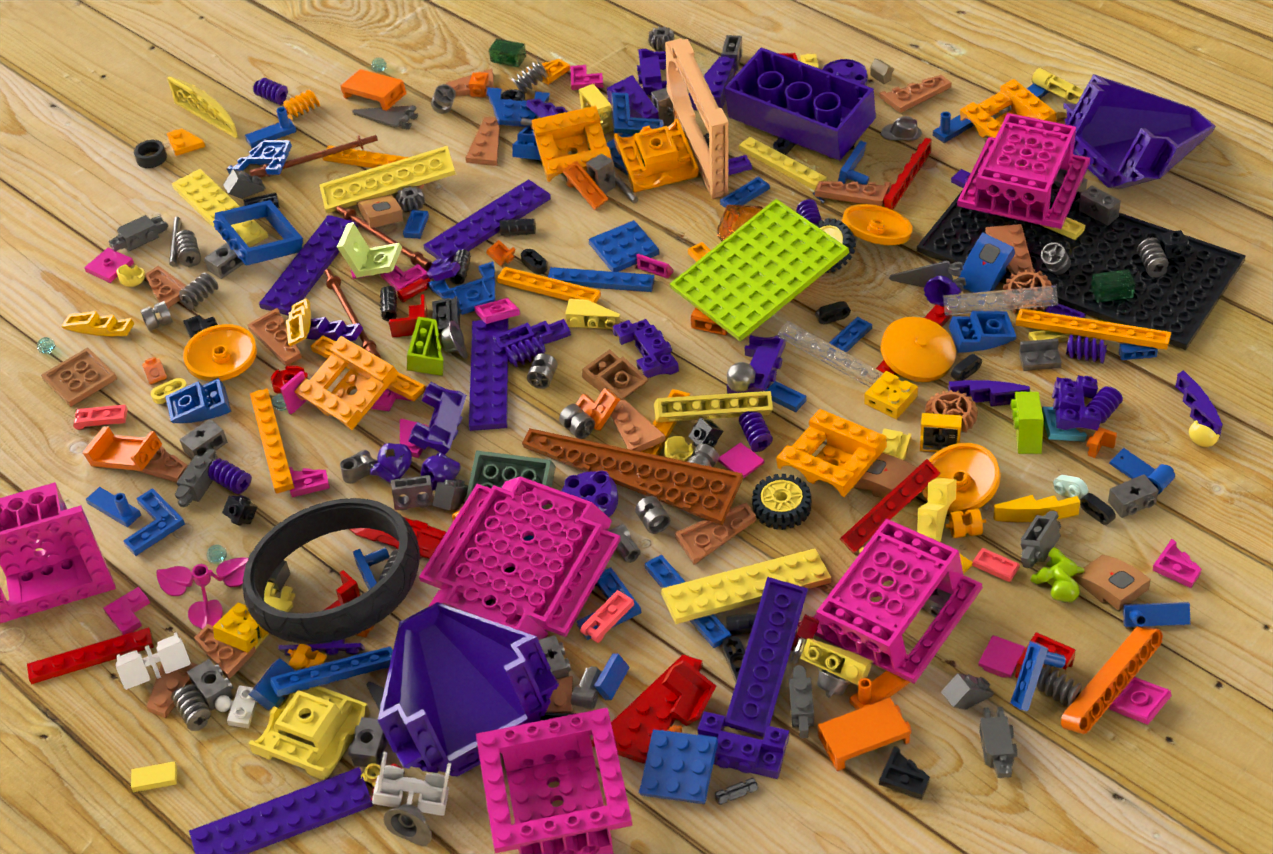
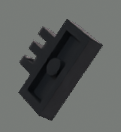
M198 315L183 320L190 339L198 332L218 325L214 317L202 320L201 316Z

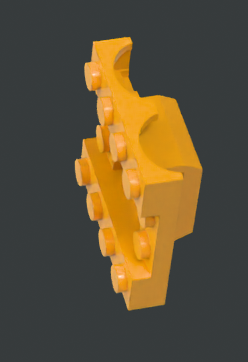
M1015 79L1000 86V92L979 104L972 102L960 109V120L969 119L975 125L982 138H985L986 135L996 138L1007 113L996 119L991 116L1010 105L1011 110L1007 113L1057 122L1056 112Z
M596 106L531 120L547 182H551L555 176L562 174L563 169L576 160L586 171V163L600 154H604L612 159ZM572 150L577 152L576 154L572 155L568 154V152Z
M675 119L668 127L652 129L650 126H645L639 133L631 137H621L618 134H614L615 146L622 157L634 193L698 177L697 163L678 119ZM638 150H640V152H641V155H642L643 160H644V162H645V167H644L643 161H642V159H641V156H640Z
M340 336L329 349L332 353L310 380L305 378L294 392L300 400H307L323 414L335 417L352 431L399 373L393 365ZM348 365L350 367V370L347 372V374L342 378V380L337 384V386L332 390V392L327 391L331 384L336 380V378ZM357 389L355 394L349 395L352 390Z
M819 409L809 420V427L792 446L787 445L776 457L777 468L781 470L783 466L794 467L806 477L808 482L814 484L817 480L824 481L833 485L840 492L841 496L845 497L887 448V439L883 434ZM826 439L827 444L816 457L812 456Z

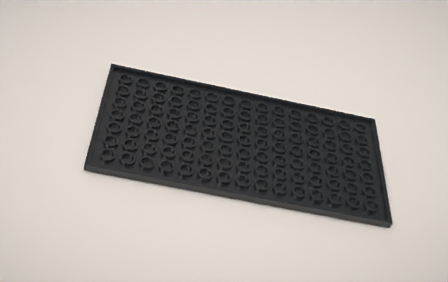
M960 194L917 245L916 251L941 261H949L950 264L962 262L964 266L982 232L985 233L986 227L1021 224L1032 267L1036 273L1041 271L1042 275H1046L1048 280L1051 281L1053 294L1050 301L1110 323L1171 332L1169 344L1187 350L1246 258V255L1184 235L1189 240L1186 255L1167 258L1169 264L1166 273L1160 277H1151L1145 269L1137 247L1148 238L1159 240L1160 233L1172 232V230L1120 212L1119 217L1107 226L1079 211V208H1070L1067 217L1085 225L1083 233L1074 240L1035 223L957 206V201ZM1051 197L1049 209H1051L1053 206V203L1051 202ZM1053 242L1061 244L1071 260L1069 269L1059 275L1051 273L1041 258L1042 249L1047 244ZM1006 267L1007 272L1001 279V283L1006 284V279H1011L1012 273L1008 267ZM1037 286V292L1041 294L1042 288Z

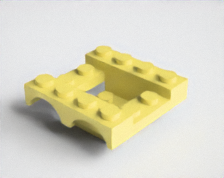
M321 686L312 687L307 690H298L297 692L290 693L282 706L278 708L273 707L266 730L258 740H250L249 746L252 753L269 760L275 757L306 769L308 775L326 780L355 738V727L359 725L361 717L368 718L370 715L368 704ZM307 713H310V714H311V715H310L308 718H306V719L300 718L303 714H307ZM290 733L312 741L315 747L287 737V735Z

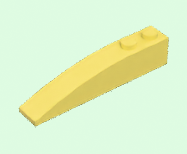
M170 76L167 78L175 104L232 137H238L235 124L229 114L214 98L186 81Z

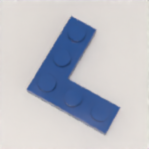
M612 92L614 133L636 134L645 126H650L652 129L663 127L662 119L630 117L628 93Z
M153 488L136 499L138 504L154 521L123 540L125 546L135 556L185 525L184 519Z
M611 567L604 570L596 584L607 600L617 590L634 600V606L613 626L615 627L642 612L641 607ZM594 613L577 620V627L581 629L582 625ZM584 635V637H585L587 640L591 638V636H589V635H588V636H585V635Z

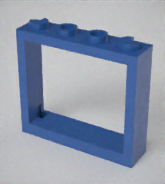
M271 200L215 213L213 221L215 230L220 233L223 240L229 244L230 248L234 250L238 258L246 266L299 253L302 249L303 237ZM265 217L283 238V240L249 248L231 225Z

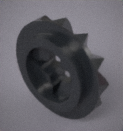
M510 89L501 94V99L524 101L525 94L521 90Z

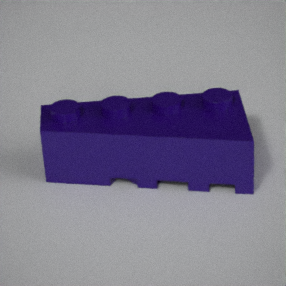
M719 57L704 75L718 107L722 109L726 101L724 88L736 74L735 58ZM689 93V98H690V101H691L693 110L698 111V109H697V107H696V105H695V103H694V101H693V99H692V97H691V95H690V93Z
M633 75L607 88V97L611 106L612 92L628 93L630 117L659 119L658 110Z

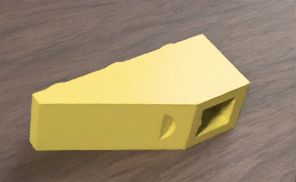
M569 299L565 313L568 327L613 329L614 325L621 323L620 314L589 300Z
M810 638L807 639L800 659L858 685L860 679L867 678L873 661L854 652Z

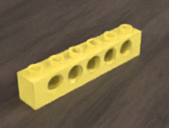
M771 391L657 398L654 403L656 423L699 420L700 417L705 419L740 417L745 412H760L762 416H765L772 412L773 405Z

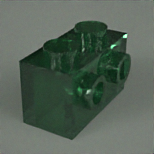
M496 38L489 48L490 62L520 67L527 57L524 43Z
M1129 269L1092 274L1091 290L1097 303L1133 298L1135 282Z

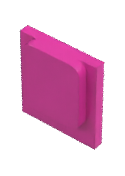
M302 371L280 388L289 414L294 413L307 401L305 399L303 401L300 400L294 392L305 379L304 372Z
M740 442L719 457L718 462L730 471L742 473L744 479L763 465L765 460Z
M992 635L978 666L997 676L1011 678L1017 661L1025 650V646Z

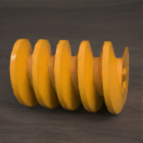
M306 90V92L296 95L295 98H290L289 101L285 100L283 103L288 118L293 120L292 115L298 118V112L301 115H304L303 110L308 113L309 107L314 110V104L320 107L317 96L311 90Z

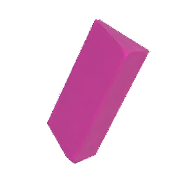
M640 254L636 255L638 269L664 278H669L674 272V269L667 263Z

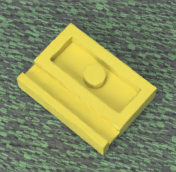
M884 428L882 434L886 436L887 448L882 453L904 460L911 441V434L905 435L903 432Z

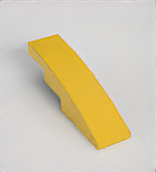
M307 298L291 306L292 311L289 313V319L286 320L288 344L290 347L306 339L309 333L311 308Z
M97 311L69 314L61 327L66 330L96 336H127L135 323L132 319L117 320L114 315L99 316Z
M1033 495L994 505L993 519L1002 522H1032L1036 515L1045 516L1051 510L1058 513V519L1079 515L1080 500L1075 496L1058 501L1055 495L1035 500Z

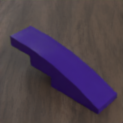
M530 99L526 103V106L541 118L568 112L563 106L555 107L552 103H544L541 99Z
M326 317L311 319L307 339L318 340L324 335L334 341H337L340 336L349 341H356L363 327L360 323L346 325L343 320L329 322Z
M562 319L549 325L547 321H543L531 327L529 323H525L494 337L501 350H505L507 346L511 350V345L515 344L518 347L519 342L525 345V340L528 339L531 342L533 337L538 339L539 335L544 344L571 336V331L565 320Z
M1184 370L1179 372L1175 387L1184 394L1183 402L1191 408L1190 417L1195 421L1197 420L1199 424L1212 429L1216 435L1219 434L1221 436L1223 424L1209 397Z
M963 380L949 381L948 392L950 390L952 392L959 390L960 394L966 393L967 397H972L974 402L989 401L990 406L993 407L1010 405L1011 399H1015V392H1030V387L1001 381Z

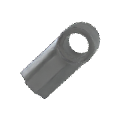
M621 524L609 530V532L620 535L621 541L616 550L623 559L630 563L637 560L641 552L631 539L627 527Z
M590 666V668H586L579 686H575L571 697L572 705L589 709L595 708L598 691L594 685L602 673L597 667Z

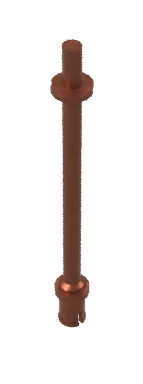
M358 135V140L286 161L283 169L359 146L363 150V145L378 141L377 135L363 139ZM264 164L263 167L249 170L251 176L255 175L259 178L271 176L265 170L268 166L267 164Z
M340 205L337 206L336 211L344 216V220L355 222L388 245L398 243L378 229H370L367 222L356 216L354 209L346 210ZM401 245V253L409 257L413 265L419 264L425 271L430 269L432 261L423 257L422 253H414Z
M326 269L324 273L327 277V288L334 290L351 323H360L340 288V277L334 276L330 269ZM362 330L359 335L363 343L362 348L381 358L376 349L375 342L369 340L365 331Z

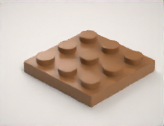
M88 347L41 374L42 379L70 407L117 380L116 374Z

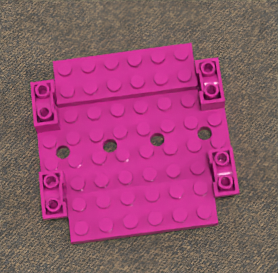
M521 476L505 481L502 488L493 485L491 489L476 484L419 575V579L421 582L441 589L438 590L429 606L438 602L537 636L538 640L548 636V632L545 630L566 637L621 541L620 535L607 531L612 520L592 502ZM547 504L552 505V508L548 510H545L542 507ZM525 536H534V538L530 541L524 540ZM506 568H515V570L511 573L505 572ZM490 599L496 601L493 605L490 606L485 604V602Z

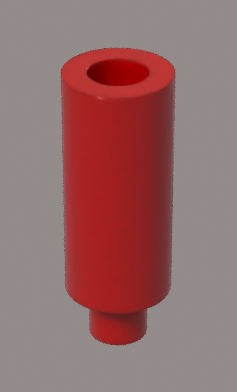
M420 278L397 291V296L404 303L427 290V286L431 281L429 278L425 280Z

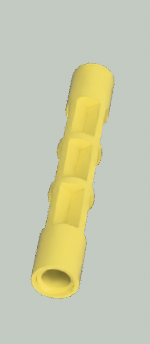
M1038 68L1032 76V83L1073 104L1078 103L1084 92L1083 89L1041 68Z

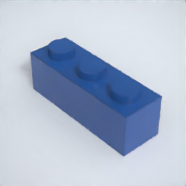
M1123 343L1119 346L1121 360L1157 357V348Z

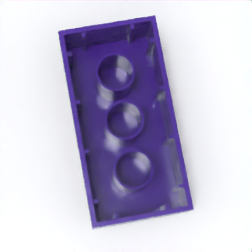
M762 47L724 88L729 118L841 161L876 118L874 88Z

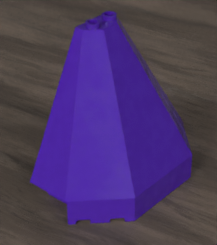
M1093 74L1077 104L1064 103V109L1067 110L1065 125L1076 127L1073 154L1090 158L1088 169L1108 188L1123 189L1160 179L1206 139L1216 127L1193 107Z
M437 602L399 622L378 723L393 752L397 754L403 768L410 769V767H416L425 772L438 773L439 771L446 773L447 764L451 763L449 776L458 777L480 765L477 733L538 722L541 716L545 715L551 703L550 697L554 689L557 690L559 683L550 671V665L537 636Z

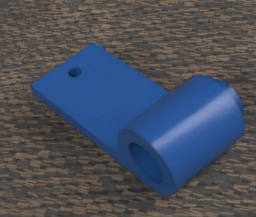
M1125 448L1109 463L1131 479L1145 474L1158 489V494L1175 479L1174 470L1169 465L1161 464L1154 469Z

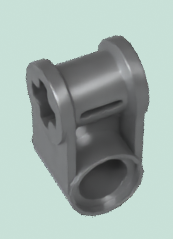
M361 450L357 454L342 460L340 468L343 481L355 483L359 479L370 475V469L378 461L372 459L368 450Z

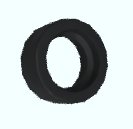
M159 140L143 141L134 149L136 162L142 168H155L163 164L167 159L165 147ZM156 152V153L153 154V155L144 156V155H146L147 153Z

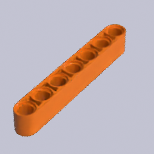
M1137 626L1063 713L1061 718L1062 727L1081 734L1089 732L1159 648L1163 640L1161 630Z

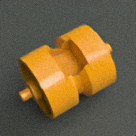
M978 508L966 510L965 513L954 511L949 512V524H945V527L950 528L952 538L965 537L966 534L970 536L982 535L983 523H986V519H982Z
M299 644L296 650L289 649L287 652L291 654L288 665L296 671L323 664L327 655L317 650L311 651V647L306 644Z

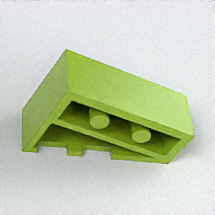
M418 317L407 353L408 371L443 376V357L436 319Z
M1015 392V399H1011V411L1014 429H1016L1018 454H1042L1044 418L1039 392Z

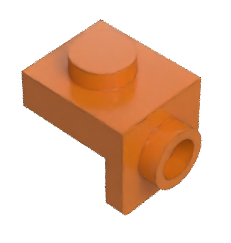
M472 73L469 81L471 97H486V85L489 80L488 73Z
M498 240L487 249L486 253L501 267L505 263L509 264L514 259L516 249L512 247L509 250Z
M152 357L145 360V363L142 364L149 384L167 378L160 358Z
M1099 427L1098 431L1088 438L1086 447H1089L1088 456L1096 458L1102 445L1114 448L1117 433Z

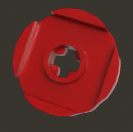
M286 366L285 370H276L271 376L273 391L277 394H282L281 387L300 371L304 372L305 378L308 379L307 372L300 366Z

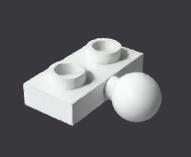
M239 685L234 701L226 695H220L216 698L214 705L218 711L226 712L231 709L227 719L228 725L249 728L257 705V701L248 695L253 687Z

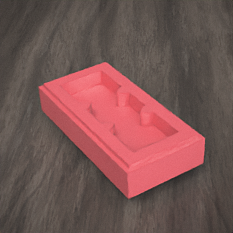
M982 548L973 560L972 566L1011 582L1019 570L1020 564Z

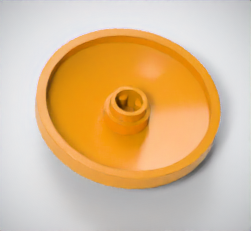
M858 204L850 206L844 211L842 222L856 237L881 245L903 244L910 239L913 230L911 223L903 215L877 205Z
M904 317L898 319L887 327L881 340V353L887 365L898 375L912 381L931 382L938 380L950 371L955 361L956 348L952 337L939 324L926 318Z
M232 324L215 325L198 332L188 341L184 348L183 359L187 370L194 377L204 381H213L218 378L224 381L242 374L252 365L257 355V345L253 335L241 326Z
M974 443L953 444L941 449L929 459L941 472L938 477L957 480L956 500L949 506L947 514L954 511L965 513L966 510L981 508L991 500L999 487L1001 479L999 465L994 455L983 446ZM927 486V487L922 491V493H923V495H924L926 501L928 502V486Z

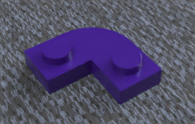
M449 258L444 260L437 259L432 263L427 275L430 279L433 278L434 281H439L455 276L461 267L458 261L451 263Z

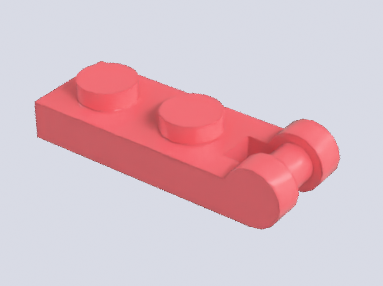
M126 405L78 409L75 413L76 419L74 420L73 427L82 430L88 426L125 423L128 409Z
M617 590L582 625L580 632L585 636H591V639L596 643L601 642L604 635L634 606V600Z

